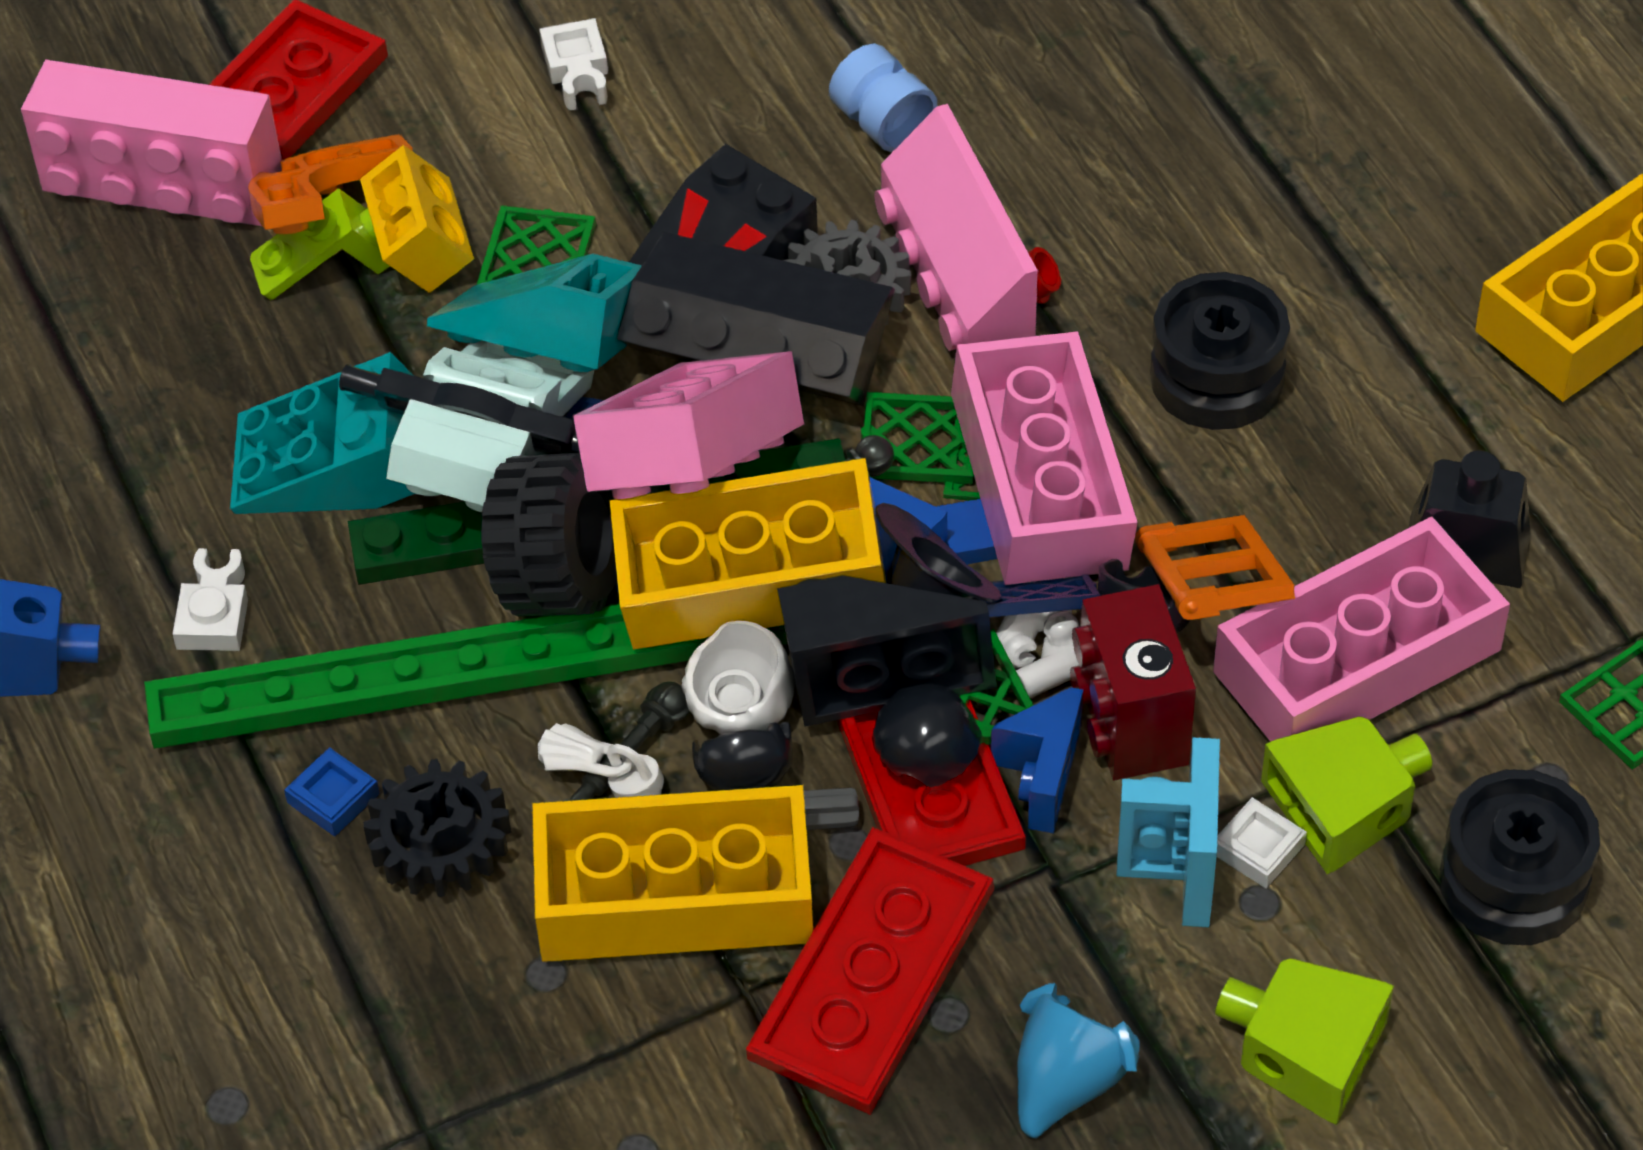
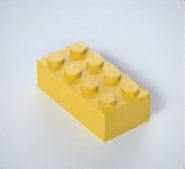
M1643 173L1483 282L1475 332L1562 402L1643 346Z
M866 458L711 483L705 489L689 493L674 494L669 490L632 498L609 500L620 609L633 650L708 638L722 624L731 621L754 622L764 628L784 625L777 589L797 585L804 580L827 579L843 575L886 583L875 502Z
M803 785L532 803L535 920L542 962L806 944L813 932Z

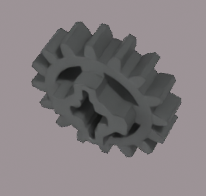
M851 220L846 230H838L836 225L830 221L826 222L825 234L819 236L816 232L808 229L804 231V245L790 243L788 246V260L783 261L895 288L890 311L901 313L904 310V296L911 294L908 252H899V239L896 236L882 241L880 226L874 225L865 233L859 231L857 220ZM889 316L887 317L886 325L889 324Z

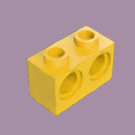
M402 145L360 179L383 262L431 293L474 260L450 178L405 145Z

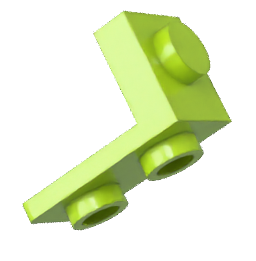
M338 188L322 200L325 219L308 222L309 228L298 233L276 234L252 252L250 261L261 294L269 300L275 299L341 249L378 275L390 267L382 260L368 208H365Z

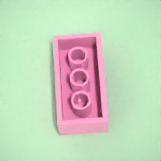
M45 59L21 108L42 191L53 192L63 196L72 195L109 201L119 205L127 204L164 210L174 214L183 213L219 219L229 223L238 222L262 226L252 213L248 184L259 172H270V174L282 172L280 163L282 158L269 94Z
M1078 331L957 345L951 396L1005 585L1098 574L1099 566L1111 559L1120 560L1123 564V571L1129 570L1138 522Z
M792 351L679 363L573 415L587 492L612 490L614 499L645 495L651 492L650 486L669 484L671 493L674 494L705 489L709 487L708 478H716L734 473V464L760 458L759 450L784 444V435L804 425Z
M1431 516L1294 586L1295 599L1257 605L1218 625L1213 672L1270 742L1359 716L1370 720L1501 651L1510 603Z

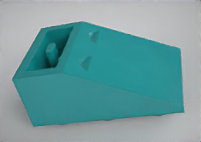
M589 254L477 284L427 318V327L447 331V336L458 342L477 343L486 341L502 345L503 350L513 356L535 357L541 355L560 360L562 367L572 371H593L600 368L627 346L617 340L632 281L642 265L597 254Z
M391 352L354 366L381 374L383 368H388L413 375ZM341 372L238 413L230 510L235 514L377 509L416 494L408 490L406 484L386 479L391 445L403 414L381 408L378 405L377 399L348 391H341L339 388Z

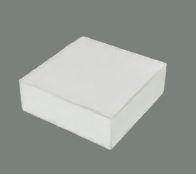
M1252 797L1217 836V857L1267 889L1304 847L1307 832Z

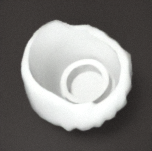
M731 621L722 624L712 636L693 652L686 665L685 676L682 678V690L686 697L688 710L693 714L695 721L704 728L713 729L721 735L743 730L766 731L770 723H778L785 717L787 709L791 705L795 688L793 670L781 641L768 629L749 621Z

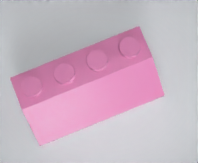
M949 105L937 106L882 162L881 189L875 191L874 194L879 217L884 225L892 224L895 229V236L899 239V252H908L909 265H913L917 272V285L921 299L927 308L935 307L939 315L940 333L949 351L957 349L959 344L1036 336L1038 270Z

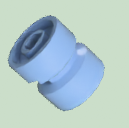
M875 43L864 45L851 52L835 70L829 84V97L832 102L850 119L858 121L862 130L883 150L893 152L937 107V98L934 93L914 74L907 72L889 51Z

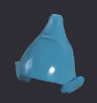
M1056 983L1046 984L1028 992L1020 1004L1022 1012L1030 1016L1026 1023L1018 1056V1116L1022 1131L1027 1136L1035 1139L1062 1117L1090 1102L1117 1084L1127 1071L1137 1072L1140 1041L1135 1034L1133 1035L1130 1027L1124 1021L1112 1029L1067 1007L1070 1000L1065 995H1057Z

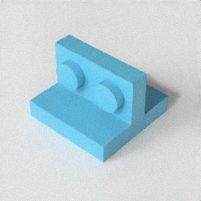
M1192 738L1189 782H1175L1161 777H1148L1142 780L1122 779L1116 877L1184 880L1182 926H1210L1217 858L1220 739Z

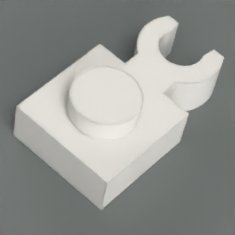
M596 19L540 28L541 46L552 84L562 83L566 107L569 110L577 109L575 96L582 91L595 93L599 105L606 104L607 89L604 75L608 74L607 58Z
M199 548L193 559L199 584H181L172 634L176 650L240 651L248 604L245 585H240L245 576L240 550L231 549L229 563L223 568L212 569L210 568L207 549Z

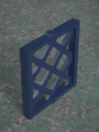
M1089 575L1005 585L1004 580L990 581L1000 591V600L996 602L986 601L989 617L1082 609V599L1100 596V593L1097 590V584L1092 582Z

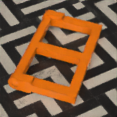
M1245 515L1176 526L1172 522L1148 525L1138 529L1135 534L1134 540L1137 547L1145 554L1168 590L1180 615L1187 620L1219 616L1222 610L1295 599L1294 583ZM1234 538L1242 548V550L1179 560H1171L1167 552L1177 551V547ZM1257 569L1264 581L1221 588L1207 586L1190 589L1185 582L1188 579Z

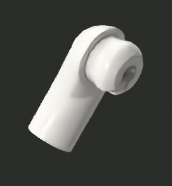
M1072 610L1004 617L996 634L1015 669H1020L1034 661L1035 656L1029 653V651L1036 650L1037 645L1034 639L1038 632L1044 631L1045 621L1056 613L1067 612L1072 614Z
M1056 613L1045 621L1043 629L1046 637L1044 638L1041 659L1016 670L1030 699L1071 680L1070 668L1079 666L1072 641V629L1079 627L1077 618L1070 613Z

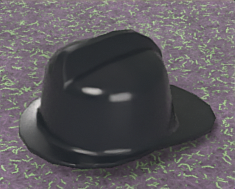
M887 503L877 505L876 517L897 544L888 573L889 584L990 602L1000 600V591L992 582L969 567L926 524L895 505Z

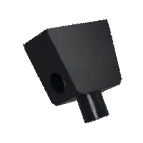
M1472 451L1466 454L1461 462L1446 459L1435 461L1411 512L1408 528L1432 516L1491 583L1521 588L1531 535L1526 477L1520 472L1500 469L1498 459L1486 451Z

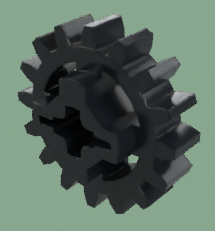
M431 759L428 773L420 775L411 765L405 766L404 774L406 781L398 784L395 781L385 779L382 782L385 799H369L370 820L364 822V832L374 867L384 866L387 882L391 885L407 877L410 894L417 895L423 889L425 883L434 884L438 897L445 896L448 883L457 881L465 891L472 889L470 874L478 871L481 874L491 876L494 873L492 855L506 856L508 852L506 834L511 833L509 810L505 806L504 793L501 787L490 789L488 773L485 771H481L468 778L465 762L458 761L450 772L441 771L438 759ZM475 811L477 812V814L480 816L481 819H477V818L475 817ZM394 835L400 836L402 846L395 839Z

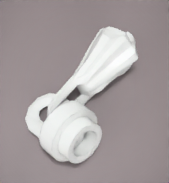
M556 723L550 730L546 729L541 740L538 742V759L545 765L546 771H583L606 776L615 798L661 795L664 777L656 760L651 756L638 754L628 746L601 742L590 737L577 727L566 723L563 725ZM604 754H607L611 766L599 764Z

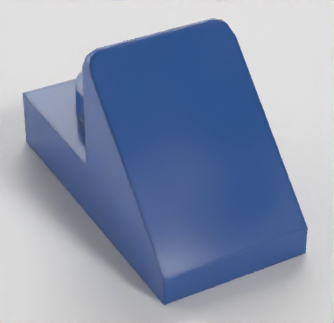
M1070 687L999 722L991 731V752L996 765L1022 771L1018 800L1029 802L1028 829L1054 834L1082 728L1083 689Z

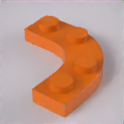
M400 134L318 149L280 161L282 172L271 174L270 172H259L250 180L248 190L252 213L265 230L273 229V232L276 234H292L304 231L309 228L308 222L325 219L321 195L331 194L338 188L342 190V184L360 180L402 145L413 151L412 146Z

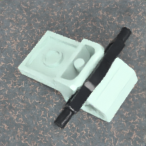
M481 341L470 343L461 352L443 347L428 361L423 374L424 378L388 368H383L381 374L346 364L340 375L339 388L341 391H348L377 399L378 405L381 408L403 414L391 445L386 479L406 484L408 490L419 495L438 496L443 494L464 500L469 508L482 512L490 479H494L496 468L500 463H505L506 458L512 456L580 453L574 420L562 416L591 388L594 370L589 372L572 371L562 367L560 360L541 355L535 357L513 356L506 353L502 345Z

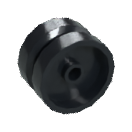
M1229 272L1202 273L1176 283L1161 297L1154 315L1152 335L1154 347L1151 353L1150 365L1153 394L1168 413L1186 424L1210 430L1236 429L1262 419L1278 403L1284 386L1286 372L1285 356L1290 336L1287 308L1272 289L1251 277Z
M1505 769L1478 778L1459 794L1449 816L1446 845L1443 849L1440 864L1441 894L1452 915L1474 934L1503 945H1535L1559 937L1579 919L1588 898L1592 872L1600 849L1598 819L1585 797L1565 781L1536 770Z

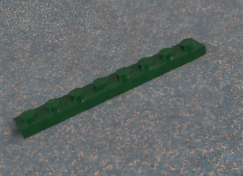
M840 438L759 451L760 458L734 464V473L716 478H708V481L711 484L843 462L845 456ZM670 485L650 486L651 492L647 494L669 491ZM465 501L348 521L358 585L484 564L481 539L482 512L469 508Z

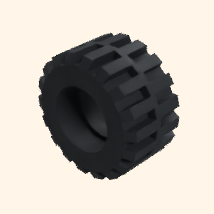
M580 453L512 456L506 458L505 463L499 464L495 470L494 479H490L482 511L481 539L483 559L494 594H498L500 604L505 610H510L512 615L522 617L594 614L595 611H601L606 606L607 599H611L615 591L617 571L609 501L614 500L612 490L587 492Z

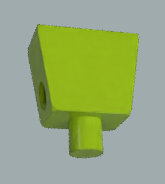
M1359 716L1266 743L1261 782L1287 819L1307 832L1306 846L1326 874H1330L1405 824L1410 817L1415 784L1413 778L1432 769V758L1427 745L1419 735L1412 734L1388 745L1371 721Z
M1290 958L1281 961L1266 991L1230 977L1219 997L1215 1015L1247 1028L1244 1035L1241 1065L1246 1072L1326 1121L1337 1125L1388 1022L1394 985Z

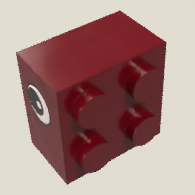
M1157 584L1082 599L1081 627L1072 629L1073 647L1079 666L1070 668L1072 688L1083 689V705L1088 704L1092 716L1087 721V728L1094 756L1096 758L1105 756L1113 781L1188 766L1190 762L1196 687L1160 585Z

